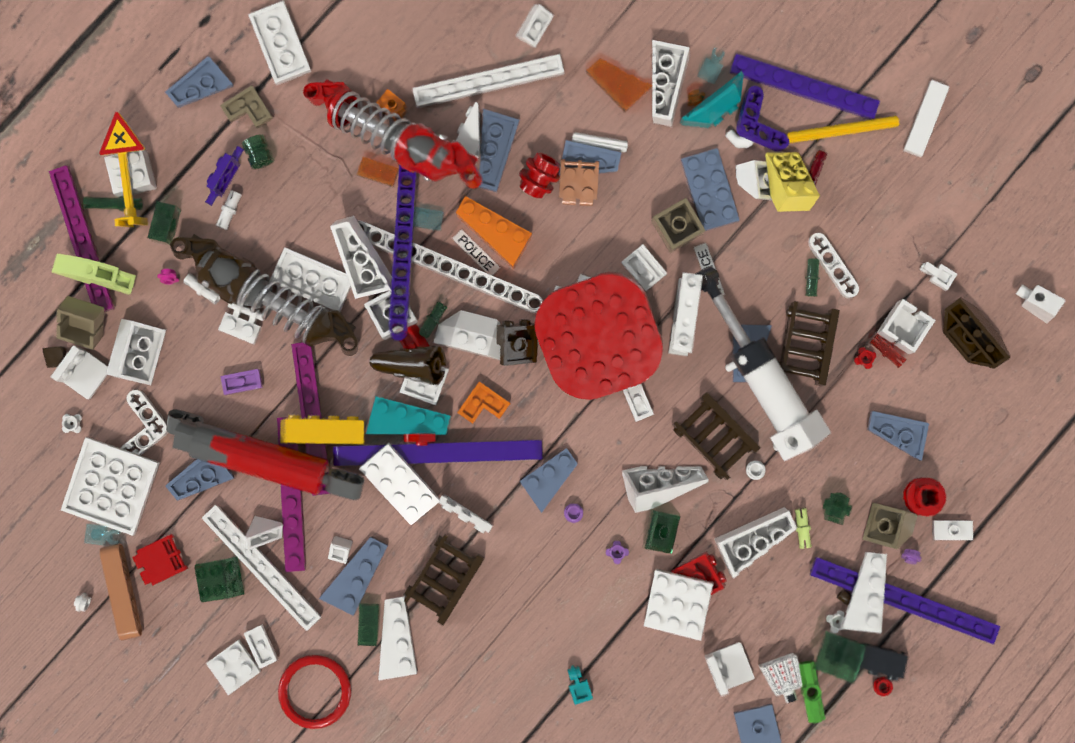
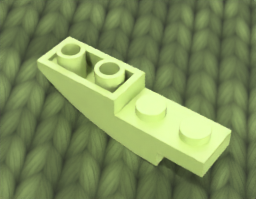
M56 254L51 271L52 273L87 284L94 283L128 295L132 292L136 275L120 271L115 266L64 254Z

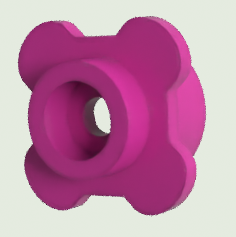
M163 269L157 275V278H160V282L166 285L179 282V278L176 277V271L173 269Z

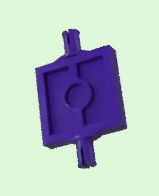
M236 146L231 156L225 153L223 157L219 158L214 174L211 173L207 179L208 184L206 187L210 189V194L205 203L212 206L217 196L223 197L240 167L238 159L244 149Z

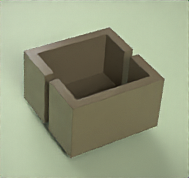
M67 296L57 308V339L93 350L103 337L104 307Z

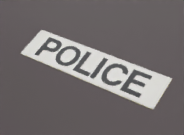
M462 229L452 238L487 274L493 275L500 269Z
M704 243L694 247L701 269L706 267L715 268L707 244ZM718 280L719 284L717 286L721 291L722 295H724L722 285L720 283V280Z

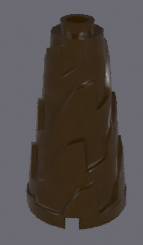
M423 346L376 352L370 357L369 363L373 370L410 379L415 382L438 385L444 378L445 371H441V366H446V357L442 347Z

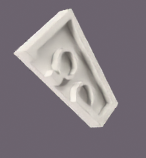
M442 495L438 503L442 504V508L450 513L452 511L457 513L458 518L466 523L468 521L475 524L474 528L482 533L485 531L489 533L493 527L491 523L447 495Z

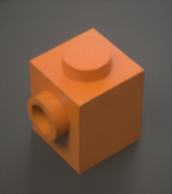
M389 89L376 102L381 108L388 109L391 114H398L401 119L407 112L405 102ZM392 117V120L396 122L397 118Z

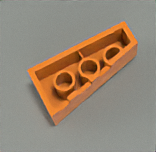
M465 196L456 211L457 217L514 270L532 238V233Z

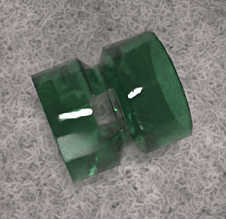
M255 135L241 143L245 154L249 155L248 162L251 169H260L274 162L271 150L267 149L268 143L265 135Z

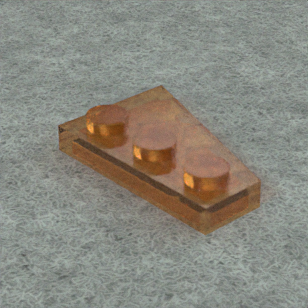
M601 58L586 70L591 79L624 112H627L652 88L651 84L637 79L638 77L632 74L625 73L619 67Z

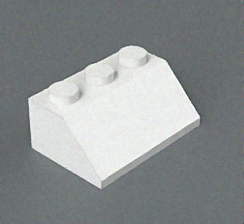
M121 319L106 374L151 385L166 330Z

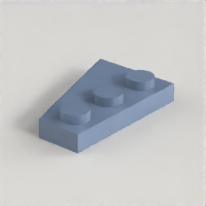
M208 56L165 91V93L180 108L231 88L234 85Z
M875 411L870 412L867 427L869 432L915 459L922 461L929 423Z
M567 448L520 481L541 513L578 464Z
M197 459L165 485V487L178 501L235 479V477L227 468Z

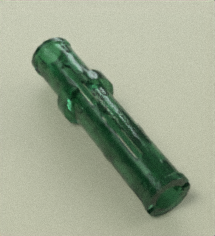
M124 196L119 198H83V204H86L83 206L84 209H119V211H124L125 209ZM133 198L136 210L143 209V203H140L143 201L142 198Z

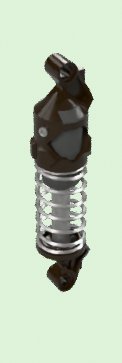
M193 234L191 238L176 237L171 241L170 248L174 256L180 260L193 258L198 283L219 294L220 299L231 305L235 303L240 307L245 305L251 306V313H255L258 308L265 305L266 308L262 313V320L266 319L272 310L277 312L273 320V326H276L283 316L286 317L288 321L284 326V332H287L293 323L298 324L299 327L294 335L295 338H299L304 329H306L303 343L310 347L336 340L343 354L353 356L357 353L358 340L354 335L356 326L347 322L338 310H329L322 305L313 308L311 299L302 302L301 293H295L291 296L289 286L280 289V282L278 280L269 282V275H261V271L255 267L253 262L244 257L240 259L222 249L213 239H202ZM178 246H185L182 251H176ZM276 283L277 290L274 294L272 293V285ZM288 290L286 300L279 297L282 292ZM296 296L299 297L297 306L290 303ZM309 302L310 305L307 313L301 308ZM347 342L355 344L351 349L345 348L344 345Z

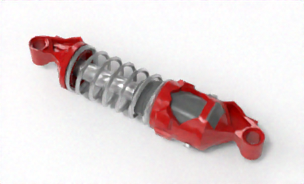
M326 79L324 83L313 82L308 83L304 87L303 94L313 105L320 106L325 103L329 126L341 130L345 134L350 132L354 139L360 137L363 144L370 142L372 149L381 148V152L384 155L391 153L392 159L409 172H417L424 176L423 179L434 182L459 173L462 181L469 188L474 189L481 185L482 176L476 167L479 159L468 153L459 142H450L446 140V136L436 135L431 128L421 123H410L405 118L401 119L396 113L391 114L388 109L381 108L379 104L371 103L365 97L361 98L358 93L352 91L344 82L334 83ZM362 101L367 102V105L363 107ZM372 106L376 107L378 110L373 112ZM368 107L370 110L369 114L363 112ZM382 111L388 114L384 118H382ZM379 113V119H377V118H375V117H373V116H374L375 114ZM392 117L398 119L396 122L392 123ZM388 118H389V125L386 124V123H384V121H385L386 119H388ZM351 124V128H350V129H348V130H345V129H344V128H346L348 125ZM356 125L362 128L359 135H354L353 133ZM366 130L372 133L371 138L367 141L363 138ZM376 136L382 138L378 146L374 145V138ZM475 174L471 180H468L470 175Z

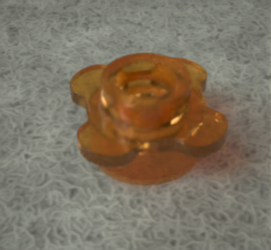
M700 89L689 92L687 95V100L689 101L687 105L698 106L705 100V92H702Z

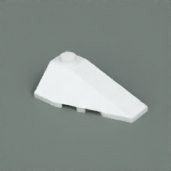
M640 466L622 471L628 500L635 513L654 509L707 483L709 480L701 466H678L676 469H665V466H658V469H647V466Z

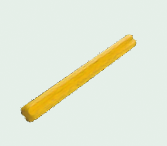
M891 116L788 132L787 137L789 138V143H797L894 128L899 126V118Z

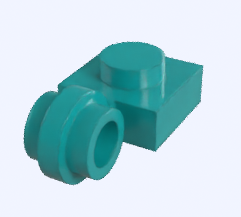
M570 666L571 668L567 669L570 680H575V683L569 685L574 704L577 705L592 700L593 696L588 680L579 681V678L582 677L579 666Z

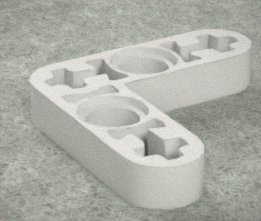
M132 390L127 395V402L146 428L125 443L121 449H133L137 446L139 449L133 450L132 453L142 455L168 434L166 431L167 422L145 393L139 390ZM134 394L140 395L139 401L141 404L147 403V405L141 407L138 402H133L135 399ZM147 408H150L153 412L150 419H146L143 416V412ZM155 421L158 425H163V432H156L157 426L154 423L151 425L149 423ZM143 435L149 438V443L146 446L140 444V438Z

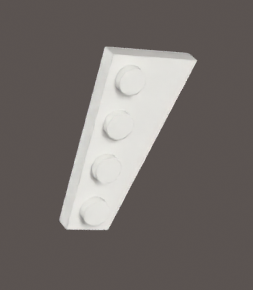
M865 553L841 629L881 633L887 554Z
M405 596L385 600L378 681L417 674L407 607L404 602Z

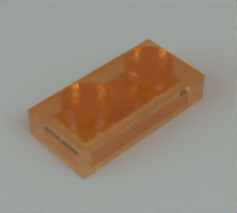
M362 157L357 176L394 187L399 168Z

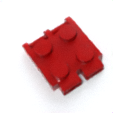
M173 534L137 550L138 554L132 557L137 569L143 567L145 569L140 572L145 585L149 583L152 586L189 569L187 565L185 566L180 556V549H177L173 541Z

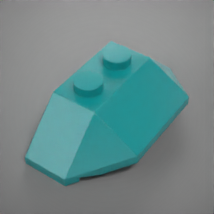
M742 71L684 115L680 123L693 127L710 128L712 125L716 127L724 120L723 117L726 114L732 115L736 112L741 101L744 76Z

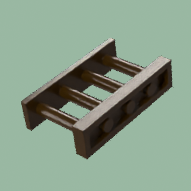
M794 301L791 303V306L788 305L786 310L788 322L781 360L778 363L784 373L810 377L815 380V385L826 386L840 310L831 309L828 313L821 314L797 309L798 302ZM795 317L822 321L823 324H826L825 332L819 333L794 328ZM792 335L820 340L822 348L817 352L791 347ZM788 354L816 359L819 362L818 369L809 370L787 365Z
M706 392L700 397L702 400L701 406L681 425L677 421L672 424L675 427L673 431L680 438L683 436L715 469L713 473L720 480L722 478L728 480L730 476L726 472L744 454L750 451L756 453L761 447ZM711 410L715 414L714 420L693 439L686 430L705 411ZM725 424L729 428L728 433L707 453L699 444L719 425ZM733 438H738L742 442L741 448L720 467L712 458Z
M448 534L438 537L434 544L436 549L413 587L409 585L403 594L406 596L405 603H408L410 598H413L437 613L436 616L439 617L437 622L444 626L485 559L480 554L477 557H471L446 542L449 537ZM441 548L466 562L467 566L470 567L467 573L462 572L461 574L437 559L436 556ZM431 564L457 580V583L460 585L456 591L448 589L426 575ZM420 582H424L445 595L446 599L449 600L447 606L444 607L442 605L440 607L416 592L415 590Z

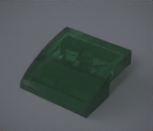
M825 631L813 668L854 683L866 645Z

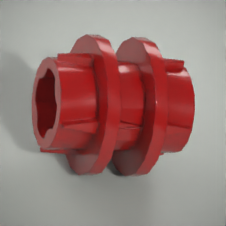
M537 152L534 158L526 160L529 170L521 169L519 172L521 177L520 188L528 195L542 199L545 193L550 194L554 190L550 182L557 183L560 180V175L558 174L560 164L551 156Z
M920 477L913 479L906 485L903 492V500L910 512L929 517L936 515L943 509L946 504V492L941 483L935 479ZM924 489H926V491L928 492V501L926 504H923L921 502V492Z

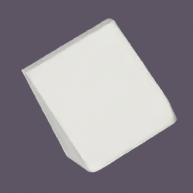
M335 536L330 545L328 559L346 564L353 541Z

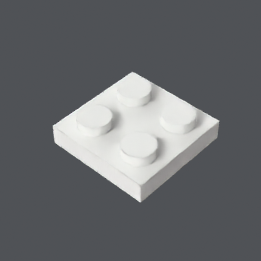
M240 640L206 663L228 695L261 672Z

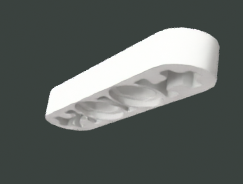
M821 233L813 234L808 240L809 248L843 297L852 298L856 296L859 292V286L830 242ZM814 238L821 239V247L824 248L826 246L828 249L822 251L819 254L818 251H820L821 248L819 245L815 246L813 244V242L815 241ZM825 253L832 254L833 261L831 263L824 261L823 255ZM837 268L842 269L844 272V276L841 279L834 276V270ZM848 278L849 281H847L846 284L849 287L853 286V294H851L850 292L846 293L845 290L847 289V286L845 285V283L840 285V282Z

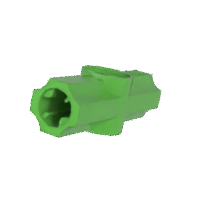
M814 661L800 662L798 665L802 682L801 694L803 695L808 722H822L826 719ZM810 687H815L814 695L807 696V690Z

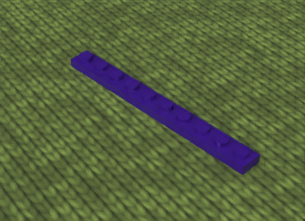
M815 557L809 575L853 591L859 573ZM885 583L883 603L993 645L995 644L1000 626Z

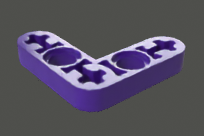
M752 86L744 94L736 126L737 133L747 140L773 151L781 152L789 145V138L786 134L758 122L764 93L760 87ZM746 108H751L754 112V115L750 116L747 113ZM759 131H763L766 134L767 138L762 139L759 135Z

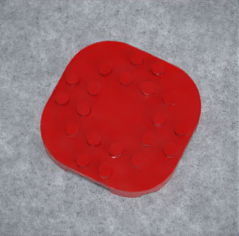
M605 272L556 289L540 305L535 318L536 336L553 380L565 393L579 399H597L639 385L648 380L657 370L663 354V340L650 308L648 297L637 281L621 273Z

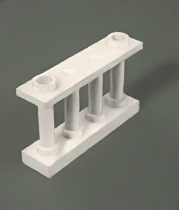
M683 273L682 278L678 279L668 354L688 356V353H692L702 275Z

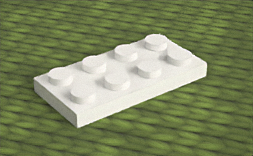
M284 1L248 14L276 85L312 72Z
M285 247L269 281L278 280L281 288L289 286L292 293H301L302 297L311 299L313 302L332 310H338L339 312L351 289L346 273Z
M390 443L385 445L359 468L410 525L440 500Z

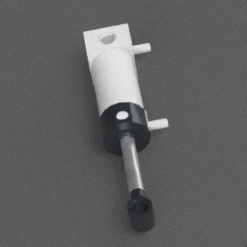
M706 267L696 272V275H702L700 290H703L704 293L708 292L741 347L738 349V352L731 356L733 362L727 364L725 369L730 372L738 368L742 377L744 376L777 431V433L770 437L774 443V450L778 451L783 460L786 461L816 446L831 433L818 410L808 413L765 338L762 337L757 341H750L717 286L719 284L718 271L713 267Z

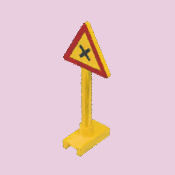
M115 112L99 152L100 155L118 154L125 216L115 218V226H147V218L137 217L127 158L128 152L145 150V147L119 112Z

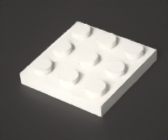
M656 569L644 626L701 641L713 582Z

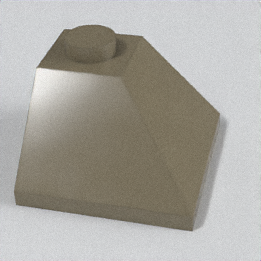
M873 503L863 540L898 550L913 534L918 515Z

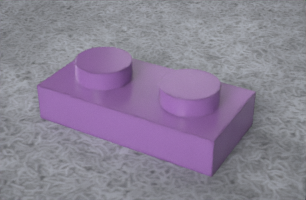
M260 369L220 376L224 395L263 388Z

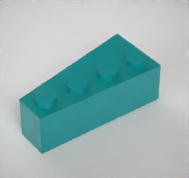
M375 397L366 434L447 435L452 416Z

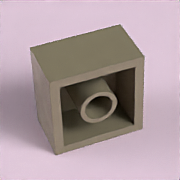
M687 198L653 216L651 220L670 253L703 235L706 231Z

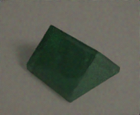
M651 509L643 548L672 554L681 516Z

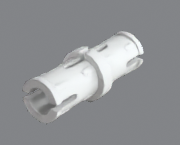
M230 190L225 205L221 207L222 212L216 226L225 230L228 229L232 216L237 212L235 209L242 196L241 194Z
M189 273L185 277L183 283L194 289L196 294L204 296L213 304L219 302V294L198 283L197 278L193 274Z

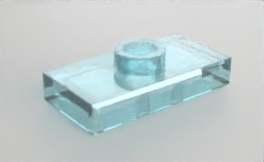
M415 207L414 227L441 231L444 212ZM404 216V221H408L410 219L409 217Z

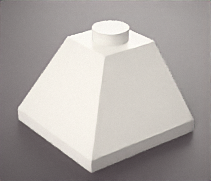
M753 160L736 165V178L739 186L755 199L772 200L767 163L765 161Z

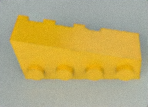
M288 415V419L281 420L280 443L364 444V420H359V417L347 416V420H339V416H328L327 420L320 419V416H308V419H300V415Z

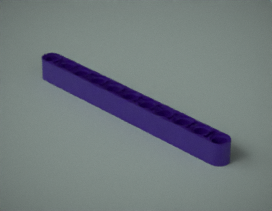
M399 165L389 315L390 336L397 341L403 340L407 336L417 181V172H409L402 168L401 165ZM404 181L412 182L410 185L403 184ZM405 198L411 200L409 203L401 202ZM403 216L410 218L408 221L400 220ZM402 234L409 236L405 240L399 238ZM402 252L408 254L405 258H400L398 255ZM399 271H405L407 273L405 276L402 277L397 275ZM398 289L406 291L403 295L395 293ZM396 308H403L404 312L396 314L394 310ZM396 326H400L403 328V331L395 333L393 329Z
M542 440L431 443L428 446H416V444L392 445L408 464L543 459ZM385 445L333 447V466L363 465Z

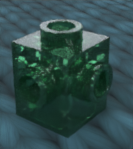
M839 492L836 494L831 493L830 498H825L823 509H825L824 520L843 525L845 517H850L852 505H849L850 498Z

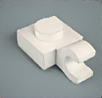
M926 262L919 269L931 275L932 277L929 281L945 291L949 289L957 276V273L942 264H939L936 268L931 263Z

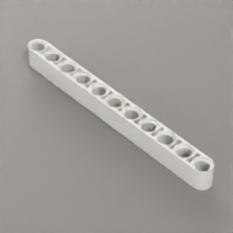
M357 220L360 226L364 227V232L374 247L390 254L394 253V249H390V243L394 241V234ZM374 234H381L382 237L380 241H372V237ZM413 243L412 248L417 250L416 255L412 257V263L531 313H537L539 307L534 309L529 306V302L532 299H537L540 305L543 302V299L535 293ZM402 252L398 257L405 258L407 253ZM428 255L434 256V261L431 264L424 262L425 257ZM444 263H451V270L447 272L442 270ZM462 270H468L470 274L468 278L462 279L459 277V273ZM485 277L487 279L486 285H477L478 278ZM496 285H503L505 287L504 292L501 294L494 291ZM514 292H520L523 295L520 301L512 299Z

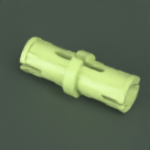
M802 508V517L800 509H795L799 548L804 549V540L806 541V548H811L809 534L811 526L808 525L807 508Z

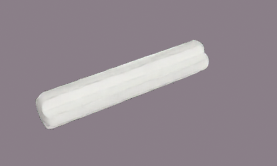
M576 132L573 133L572 142L609 150L626 152L628 147L627 141Z

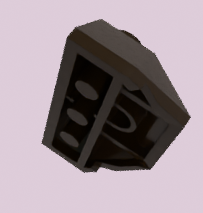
M960 297L945 308L943 334L968 363L995 369L1011 358L1000 334L976 306Z

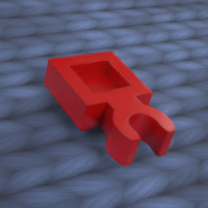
M404 434V442H416V446H428V442H435V434Z

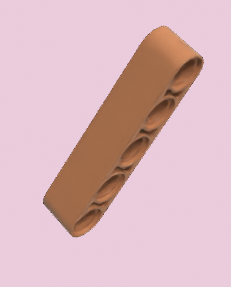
M120 543L100 549V558L118 637L121 641L139 637L142 635V626L124 548Z

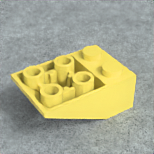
M799 152L766 153L770 196L777 212L810 211L820 195Z

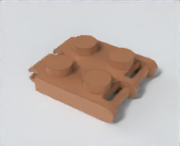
M561 159L559 198H563V204L576 205V199H580V205L593 206V199L597 200L599 161L590 163L582 162V160L571 162ZM565 165L578 166V168H575V167H565ZM582 166H593L595 168H582Z

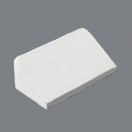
M540 4L534 5L516 37L536 47L554 15Z

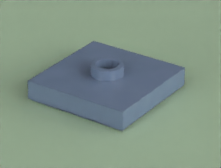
M772 704L734 712L741 743H781Z

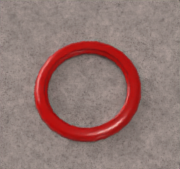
M308 655L297 659L287 667L279 682L278 699L281 709L293 723L303 728L322 729L332 725L342 717L350 703L351 684L348 675L343 667L326 656ZM308 665H321L329 668L336 674L341 685L342 694L337 708L331 714L321 719H308L294 711L288 699V685L292 676L298 670Z

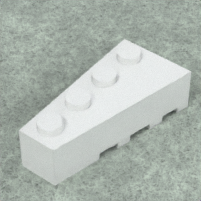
M652 40L653 123L672 127L690 57V47Z
M355 216L336 220L330 227L355 299L391 290L392 276Z
M783 507L714 540L729 574L735 578L739 572L749 567L753 561L767 553L772 546L786 538L797 527L790 511Z

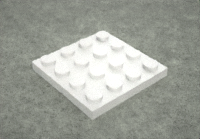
M85 437L61 511L134 536L160 462Z

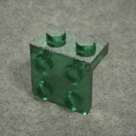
M237 556L195 565L194 569L201 602L244 595Z

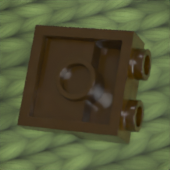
M520 319L519 323L514 324V321L507 320L502 321V325H497L496 344L500 345V365L537 363L538 339L535 332V324L531 323V320Z

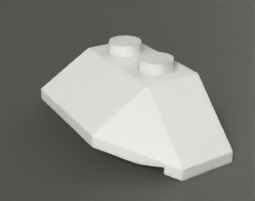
M460 310L438 324L433 343L500 360V345L496 344L497 325L501 324L497 319Z

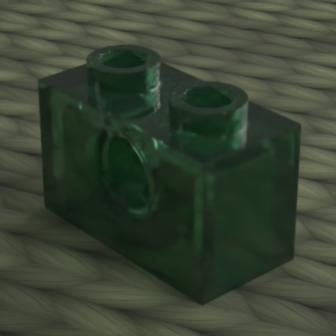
M157 201L147 238L153 242L170 245L176 233L181 209L175 205Z

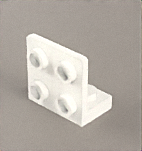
M73 345L51 375V378L57 382L65 383L84 398L91 399L106 378L108 366L83 348Z
M740 642L704 655L716 688L721 696L728 694L727 689L754 679L753 672Z

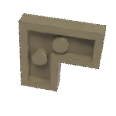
M253 86L248 87L220 105L231 123L245 114L249 115L256 128L273 119Z

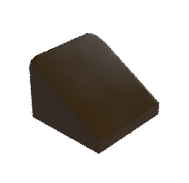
M66 347L42 348L47 368L58 367L66 356Z

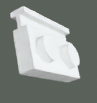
M643 244L621 262L645 292L667 274Z

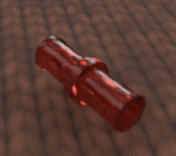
M879 334L874 337L879 344L874 339L869 342L882 353L884 358L887 357L897 368L902 366L897 361V358L902 363L907 360L894 349L892 344L889 345Z

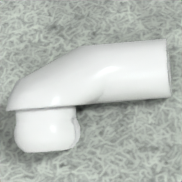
M730 130L725 135L736 148H749L754 143L738 136L733 130Z

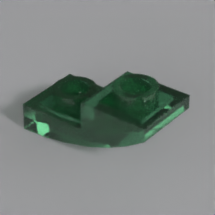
M359 604L357 646H377L379 604Z

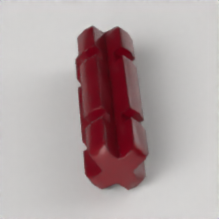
M818 150L815 160L809 171L815 186L824 165L823 161L827 157V153Z

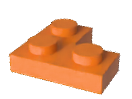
M479 381L457 413L473 424L484 408L500 419L511 403Z

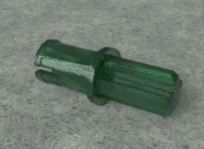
M812 258L808 260L807 276L805 277L807 279L805 296L817 297L818 280H820V277H818L819 259Z
M438 301L436 302L435 307L426 316L427 319L419 330V334L422 337L428 338L435 326L440 324L439 320L448 308L447 306H443Z

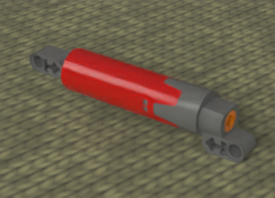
M173 409L168 412L166 431L174 435L172 448L188 452L192 458L314 495H318L325 484V489L330 494L350 500L361 498L364 478L358 474L337 468L329 470L327 459L205 424L203 417L186 411Z

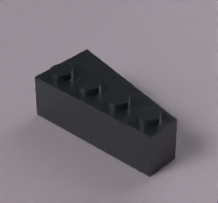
M830 634L824 659H828V663L837 666L840 663L847 664V668L859 671L860 668L866 669L868 674L879 676V673L887 675V679L899 682V679L904 680L909 655L906 652L901 651L900 654L889 648H877L873 644L858 643L856 640Z

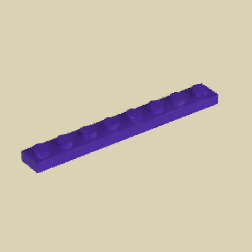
M739 54L735 55L730 74L737 75L742 71L744 74L743 78L870 120L875 118L880 103L879 100Z

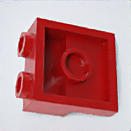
M707 551L671 571L672 573L713 582L711 595L724 589L726 586L724 582L727 580L722 571L718 572L715 567L717 561L714 555H709Z

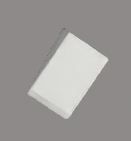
M254 516L246 534L245 549L248 551L282 538L283 524L278 521Z

